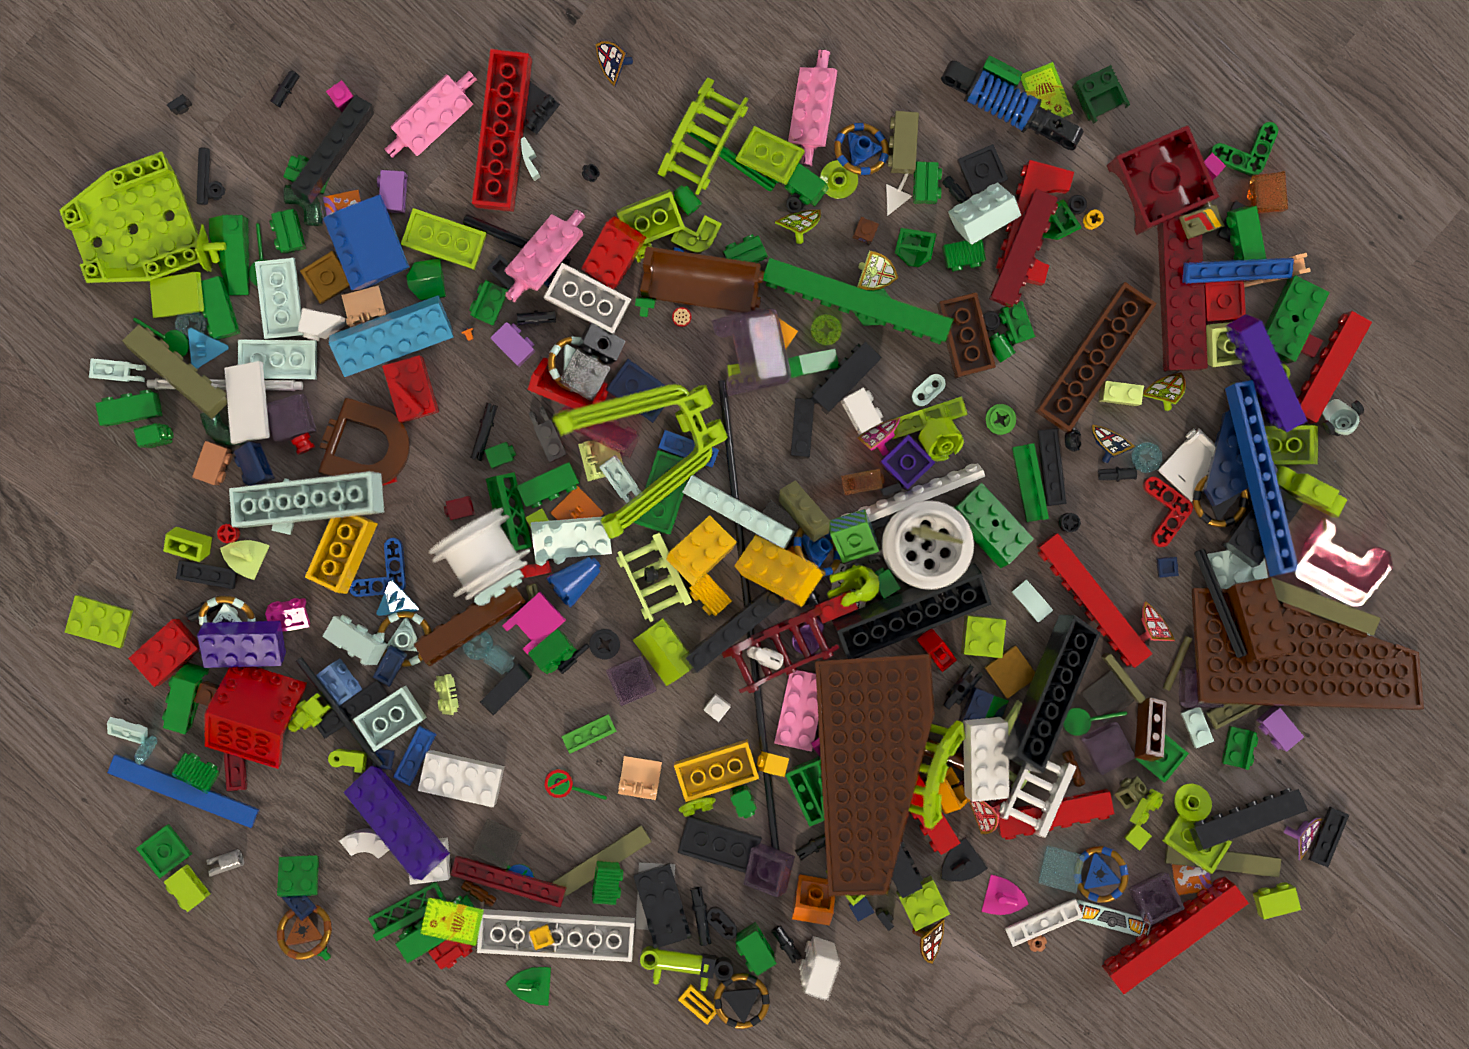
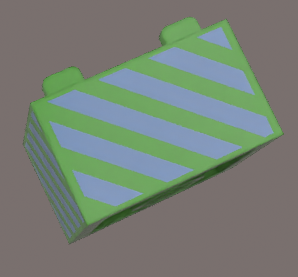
M865 509L830 520V535L842 563L879 552L877 537Z

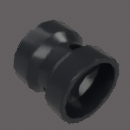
M1064 513L1058 520L1059 528L1065 532H1075L1081 524L1079 516L1074 513Z

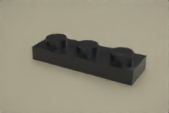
M795 398L791 456L810 457L814 402L811 399Z
M179 560L176 579L235 589L237 573L230 568Z
M1329 806L1308 860L1327 868L1329 867L1349 814Z

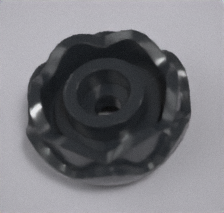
M1072 428L1070 432L1065 433V446L1072 452L1079 451L1082 445L1079 439L1081 433L1078 429Z

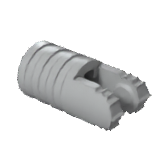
M237 849L207 859V865L216 863L220 865V867L208 871L209 877L243 866L244 858L241 851Z

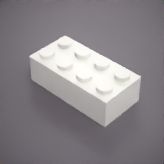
M561 263L544 296L545 300L612 334L617 330L631 302L630 298Z
M1001 717L963 720L965 739L963 740L965 796L972 802L1009 798V758L1001 754L1008 739V722Z
M429 750L425 756L418 791L494 807L497 803L505 766Z
M812 936L811 941H808L805 947L806 958L801 960L799 966L802 986L805 993L828 1000L840 962L833 942Z

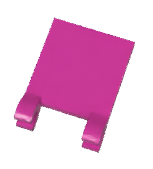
M540 591L502 627L506 631H509L516 624L531 640L523 648L528 654L564 623L566 619Z

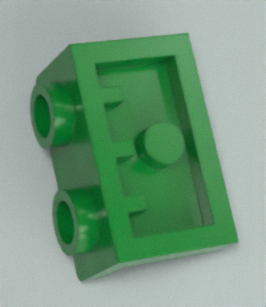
M988 56L983 66L986 72L994 75V80L1000 78L1001 83L1006 81L1008 86H1014V90L1023 74L1021 71L992 56Z
M485 280L484 284L481 283L477 293L479 296L477 300L473 301L470 306V315L494 326L506 300L505 293L508 290Z
M1023 301L1018 302L1017 305L1014 304L1011 308L1003 307L1000 309L999 317L1001 318V323L1005 324L1007 328L1005 334L1008 341L1012 342V345L1035 337Z
M1229 726L1221 763L1249 770L1250 766L1254 763L1253 751L1254 747L1258 744L1257 732Z

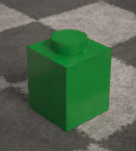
M508 442L485 450L491 468L515 461V449Z
M882 567L874 572L878 576V591L882 598H886L901 589L888 568L884 570Z

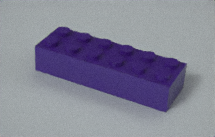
M1245 314L1227 324V337L1236 347L1234 352L1244 364L1242 365L1244 373L1247 376L1249 375L1250 379L1254 382L1255 391L1259 396L1257 398L1258 403L1267 413L1265 414L1267 422L1285 432L1306 422L1305 414L1262 321Z
M371 766L343 792L413 880H423L450 854L381 768Z

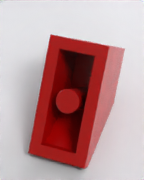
M933 629L924 632L917 639L925 652L931 654V659L942 672L957 661L945 642Z

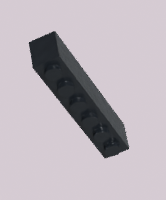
M355 94L291 185L294 196L309 205L312 204L374 115L371 103Z
M766 589L681 657V660L692 674L698 673L785 603V599Z
M1290 787L1280 791L1281 795L1277 797L1274 794L1263 797L1264 801L1261 803H1257V800L1247 803V808L1240 810V807L1228 810L1229 814L1223 816L1222 813L1212 816V821L1206 823L1205 820L1193 823L1195 827L1189 829L1197 850L1201 851L1308 811L1300 790L1292 791Z

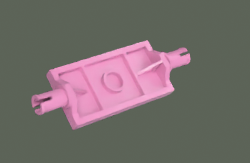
M818 50L816 67H800L788 142L801 146L805 152L800 164L805 167H812L814 150L818 146L825 147L838 71L835 68H828L830 52L827 50Z
M468 71L458 82H454L447 74L442 77L390 126L397 134V138L384 148L385 151L392 158L404 147H409L416 156L422 153L473 105L465 95V90L477 81L473 74Z
M575 210L567 221L551 214L505 269L506 274L515 279L514 285L505 293L509 300L515 302L521 293L529 288L537 291L580 240L583 232L577 226L585 218L581 211Z

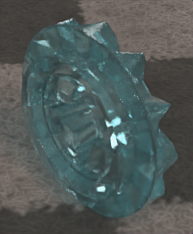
M200 312L178 315L176 318L175 329L181 331L188 340L189 328L186 327L189 325V320L191 322H198L194 325V329L204 333L207 328L206 319Z
M1152 442L1141 443L1132 452L1133 465L1137 470L1144 473L1155 471L1163 461L1159 446ZM1149 452L1150 456L1155 459L1148 460V463H1146V459L1140 455H1146Z
M484 631L462 646L464 654L470 659L481 660L492 652L493 640ZM481 637L480 644L484 648H478L473 652L475 646L470 641L477 642Z
M153 735L149 738L147 737L140 744L135 753V763L140 765L149 758L157 744L156 737Z

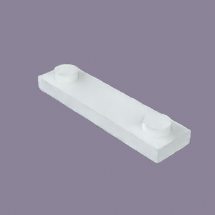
M1074 898L1005 927V930L1014 947L1078 920L1083 915Z

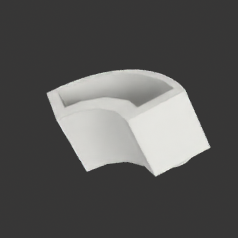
M372 828L353 831L339 841L351 856L359 852H368L379 859L389 851L388 847Z

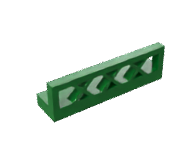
M1035 444L1012 447L1026 522L1049 519Z
M515 472L487 478L486 483L493 511L502 508V517L509 516V519L501 524L500 527L514 550L532 547L520 493L517 488ZM510 478V489L505 487L503 479ZM510 496L515 500L514 508L509 505L508 500ZM514 516L519 518L520 524L518 527L513 523ZM519 534L523 536L525 545L519 546L517 540Z
M437 881L370 916L368 920L375 931L373 934L375 941L377 942L425 916L427 904H423L424 901L428 902V898H425L428 890L435 888L439 896L436 899L447 902ZM413 898L422 900L420 907L417 909L409 907L410 900ZM396 907L405 909L403 916L400 918L392 916L393 910ZM379 916L388 918L386 926L379 928L375 921Z

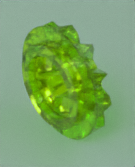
M821 315L812 323L811 333L819 344L831 345L841 336V324L832 315ZM825 322H827L828 328L835 329L828 333L827 338L824 332L818 331L824 328Z

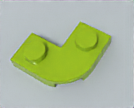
M704 215L697 232L685 227L676 231L670 242L690 252H703L713 244L722 223Z
M1150 789L1149 793L1151 794L1146 799H1141L1129 821L1139 826L1142 823L1145 824L1150 815L1148 813L1149 810L1155 811V809H1159L1161 806L1163 794Z

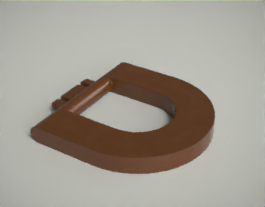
M345 398L337 421L330 419L328 422L334 427L327 426L322 441L328 442V444L322 442L320 444V448L326 451L318 473L327 477L367 472L380 473L383 485L394 479L407 463L410 452L407 431L402 422H399L398 418L389 411ZM347 421L378 430L386 436L389 447L387 454L381 461L372 465H363L334 456Z

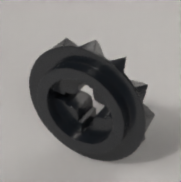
M608 629L596 631L590 639V650L599 659L607 660L613 658L620 648L618 635ZM600 637L604 641L612 639L608 644L610 651L605 647L598 649L602 644Z

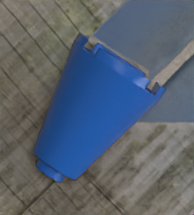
M587 557L549 575L546 579L549 585L553 583L554 592L571 608L598 576L601 565L595 558Z

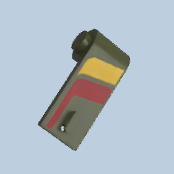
M1212 203L1201 206V210L1179 217L1188 239L1213 232L1225 226L1217 205L1212 206Z

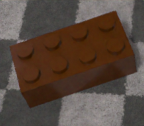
M977 292L937 303L939 315L953 319L946 343L955 378L995 368Z
M1271 577L1234 584L1226 589L1237 628L1248 652L1246 655L1247 663L1282 657L1293 652Z

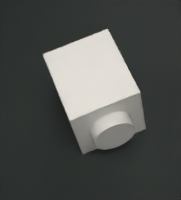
M715 693L705 705L704 711L719 722L731 705Z

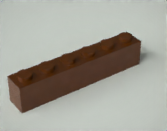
M511 585L504 589L505 593L496 598L493 595L490 602L483 606L472 603L463 613L453 615L446 624L436 626L432 633L419 637L417 639L418 642L414 643V646L425 664L429 667L525 606L527 602L516 586L513 588Z

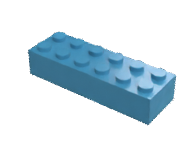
M435 296L329 335V345L344 377L453 338V329L439 296Z

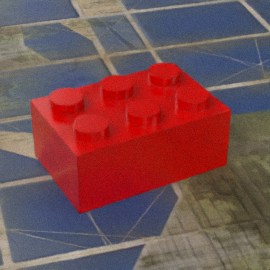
M614 216L604 226L581 269L614 290L622 282L647 237Z
M418 355L382 366L399 422L405 423L439 413L422 356ZM394 382L400 383L424 408L425 412L421 416L416 415L409 406L405 408L399 402V395L390 387Z
M179 618L173 619L128 659L153 687L160 686L200 651L199 641Z

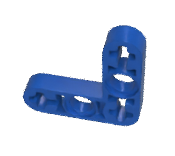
M390 538L384 544L387 577L354 580L349 589L353 596L384 595L389 581H396L395 576L391 577V574L401 573V576H397L398 582L402 583L400 588L403 591L405 590L406 574L403 544L398 538ZM392 541L398 544V548L395 549V555L399 554L400 557L389 558V555H393V550L389 549ZM393 560H397L400 563L398 571H393L390 568V563ZM375 581H380L383 584V589L380 592H376L373 589ZM357 583L360 586L368 585L370 593H367L368 589L360 590V593H358V590H354V586H357Z

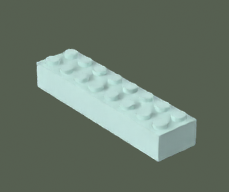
M367 472L229 488L232 527L247 528L384 513L380 473Z

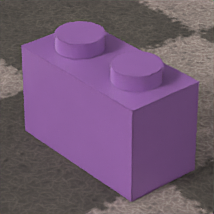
M381 170V175L377 177V186L380 187L379 195L382 196L387 211L389 213H405L407 174L404 171Z
M506 322L491 339L520 367L535 352L532 348L535 344L528 337L523 339L519 335L521 330L514 323L510 325Z
M1271 707L1257 719L1260 724L1258 726L1265 735L1268 734L1272 738L1270 742L1277 750L1281 749L1287 752L1304 738L1280 707Z

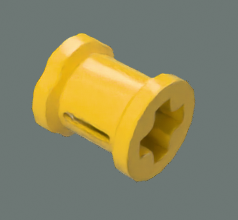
M1091 210L1084 216L1083 224L1085 228L1093 230L1103 223L1104 216L1099 210ZM1092 216L1095 217L1094 220H1095L1096 222H1095L1094 224L1092 223V219H1091Z

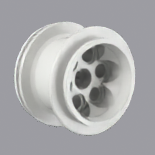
M922 501L897 511L890 518L882 536V552L891 572L901 581L922 589H937L953 583L966 571L973 555V535L966 519L956 509L941 502ZM923 520H927L930 523L931 529L939 531L941 528H945L948 536L962 539L964 543L958 544L928 539L931 546L924 550L921 547V543L925 541L924 539L916 538L917 535L914 534L913 541L907 542L904 536L906 532L911 531L912 526L919 527ZM943 547L949 550V555L946 558L940 556V550ZM910 550H913L916 554V558L913 561H908L906 558V554ZM928 558L933 561L931 569L924 567V561Z
M502 508L472 522L429 551L430 554L435 553L436 555L433 562L446 558L461 582L463 588L454 593V597L467 592L468 596L465 598L469 600L528 564L526 561L522 562L521 558L526 556L530 550L517 554L500 527L501 524L509 519L508 515L502 517Z

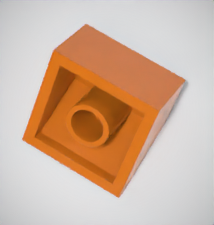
M799 874L793 904V920L830 926L834 913L835 896H829L828 879Z

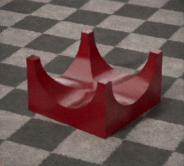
M1189 125L1118 155L1106 165L1109 172H1113L1119 177L1128 192L1135 213L1136 224L1134 230L1136 235L1185 212L1200 208L1219 197Z

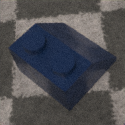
M248 442L234 451L236 455L234 460L236 465L241 467L243 472L241 477L245 485H261L275 479L261 443Z

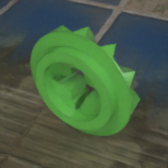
M997 404L987 411L985 418L987 428L992 433L999 435L1009 433L1016 424L1015 412L1005 404ZM997 414L1008 416L1003 420L1004 426L1001 423L994 424L995 420L998 419Z

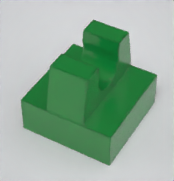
M637 297L635 301V306L641 307L640 316L647 317L649 308L654 309L656 305V299Z

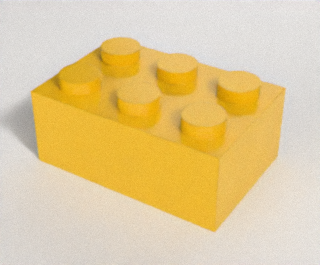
M709 515L669 552L666 560L694 586L733 550L737 542Z

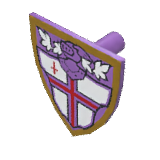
M1316 818L1310 823L1304 821L1298 830L1288 826L1285 828V834L1298 839L1299 860L1303 858L1314 841L1323 820L1322 818Z

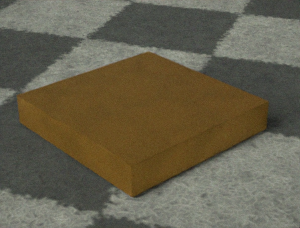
M334 251L329 252L300 270L320 304L325 303L350 287L341 262Z
M1016 645L1003 653L1002 658H996L984 667L1007 699L1029 684L1035 674V671Z

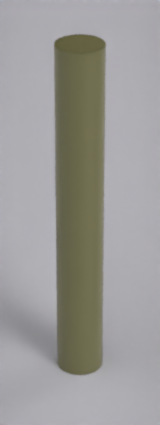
M1185 636L1163 689L1171 690L1192 638Z

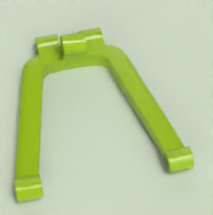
M666 385L577 408L572 411L565 410L553 417L562 436V434L584 426L677 404L680 410L675 413L682 432H692L695 447L689 455L621 509L601 518L600 521L608 538H615L624 532V528L631 525L703 468L712 456V447L728 438L721 419L712 420L705 425L700 411L713 405V400L706 385L695 387L689 392L681 385Z

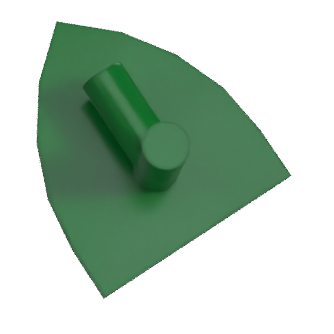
M531 967L515 974L506 985L521 1000L530 1004L548 1006L551 967Z

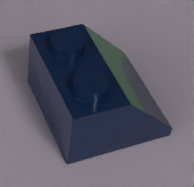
M974 687L970 692L959 721L994 717L1002 718L1009 701Z

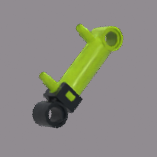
M653 946L645 947L640 956V963L643 968L647 970L654 969V984H659L662 970L700 975L701 991H706L708 980L713 979L714 973L720 980H728L733 975V963L728 957H720L716 960V955L704 953L702 955L654 949ZM652 954L655 959L649 962L645 959V956ZM721 965H727L729 967V970L726 972H721L719 970V967Z

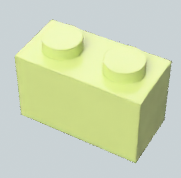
M1104 381L1100 387L1099 402L1131 406L1142 405L1144 386Z

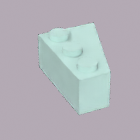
M334 616L323 637L337 647L347 650V654L354 657L355 655L362 659L360 663L363 665H377L388 644L383 642L384 638L377 634H369L367 632L368 629L358 624L356 626L352 624V619L347 616Z

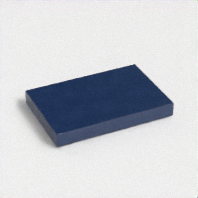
M627 359L606 391L616 398L666 385ZM664 407L639 414L654 423Z

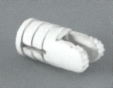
M753 646L747 649V655L752 659L758 660V663L778 670L783 664L784 658L781 653L768 648L761 649Z

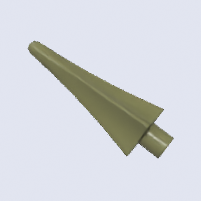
M919 525V527L912 526L911 534L917 535L916 538L941 540L958 544L964 543L962 539L945 535L924 525Z

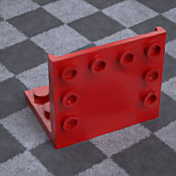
M229 667L205 711V747L279 769L282 763L283 734L307 688V683L258 667Z

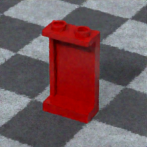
M543 357L533 372L528 390L573 409L604 402L608 395V391H606L607 383H603L600 390L591 387L585 391L574 392L562 388L553 380L548 370V359ZM572 379L567 381L570 384H582Z

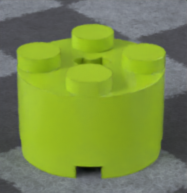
M950 417L928 419L918 436V440L925 451L934 461L949 459V455L953 452L957 454L964 444L960 431Z

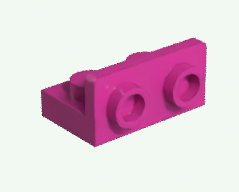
M294 598L286 602L276 601L267 606L265 613L267 621H281L282 632L310 626L305 608V598Z

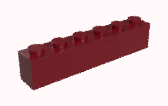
M1038 189L1032 193L989 297L990 300L1009 308L1014 304H1018L1021 297L1019 293L1020 288L1026 285L1029 278L1026 275L1029 268H1033L1036 261L1034 254L1036 250L1039 251L1043 244L1044 240L1041 237L1043 233H1047L1051 225L1049 218L1051 214H1055L1058 208V204H1056L1058 197Z

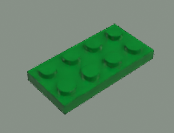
M658 450L645 489L683 458ZM689 479L639 517L634 523L671 535L684 495L683 490Z

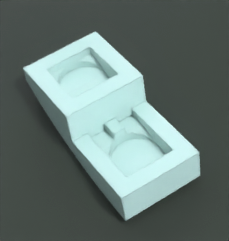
M523 137L521 138L523 158L531 177L535 181L540 178V175L531 160L537 156L526 138Z
M1027 580L1012 591V594L1038 623L1053 611Z

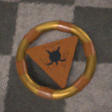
M316 905L317 908L313 911V913L320 915L323 920V936L309 916L303 921L297 917L286 942L285 926L289 919L296 914L292 909L285 913L277 928V942L284 954L296 960L312 958L324 950L331 937L332 924L329 915L323 908ZM321 940L318 945L308 952L300 953L288 947Z

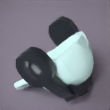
M1339 399L1328 402L1322 413L1326 420L1322 423L1324 430L1329 435L1336 436L1353 433L1359 425V415L1364 413V407L1358 400L1352 403V408Z

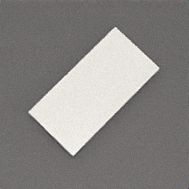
M256 361L224 368L231 443L238 444L270 438L263 362Z

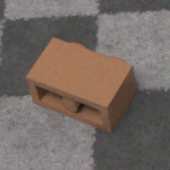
M205 441L192 477L212 485L223 483L226 477V472L224 471L233 457V454H231L232 449Z

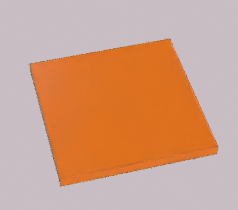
M578 486L576 490H573L550 512L557 520L601 517L604 514Z

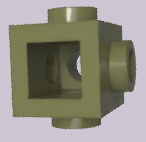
M1138 776L1131 779L1128 777L1120 782L1121 786L1116 791L1115 796L1124 808L1128 809L1135 805L1138 806L1149 790Z

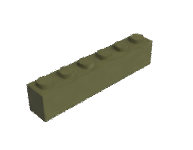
M138 325L122 340L133 354L211 419L228 404L225 398L226 393L221 388L217 387L215 389L211 385L212 382L205 375L201 377L197 374L198 370L191 363H184L182 361L184 358L176 351L172 353L168 349V344L162 339L158 341L154 338L155 334L146 327L144 329Z

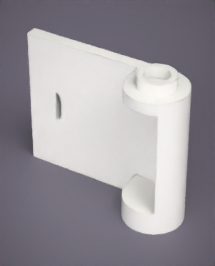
M1194 428L1185 436L1187 439L1158 469L1190 502L1193 501V493L1198 482L1209 474L1210 461L1215 451V443L1200 429L1195 430Z

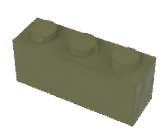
M896 111L894 117L890 118V129H893V136H889V148H892V154L888 155L887 166L891 167L890 173L914 174L919 112Z
M796 480L780 489V504L813 542L829 533L830 520Z

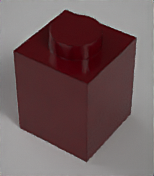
M471 496L446 501V506H444L445 515L450 520L475 515Z

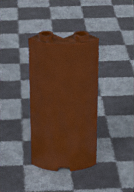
M646 246L643 259L644 274L640 288L642 298L755 315L756 308H760L761 297H758L759 283H763L764 271H761L760 263Z

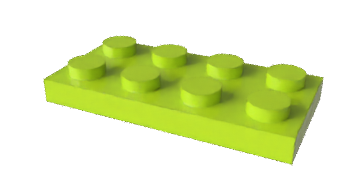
M413 208L401 245L475 270L487 233Z

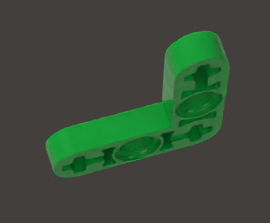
M1266 122L1258 130L1249 154L1226 144L1218 143L1211 147L1209 155L1213 153L1217 157L1215 150L1220 148L1221 153L1225 155H1220L1217 158L1227 167L1249 176H1256L1265 167L1278 134V127L1273 122ZM1270 127V132H1272V134L1268 135L1266 140H1261L1265 138L1267 132L1264 129ZM1258 144H1263L1266 147L1265 154L1257 152ZM1233 155L1240 156L1241 163L1239 165H1235L1232 162ZM1259 158L1260 160H1258L1256 163V167L1258 169L1252 171V166L1250 165L1255 163L1256 159Z

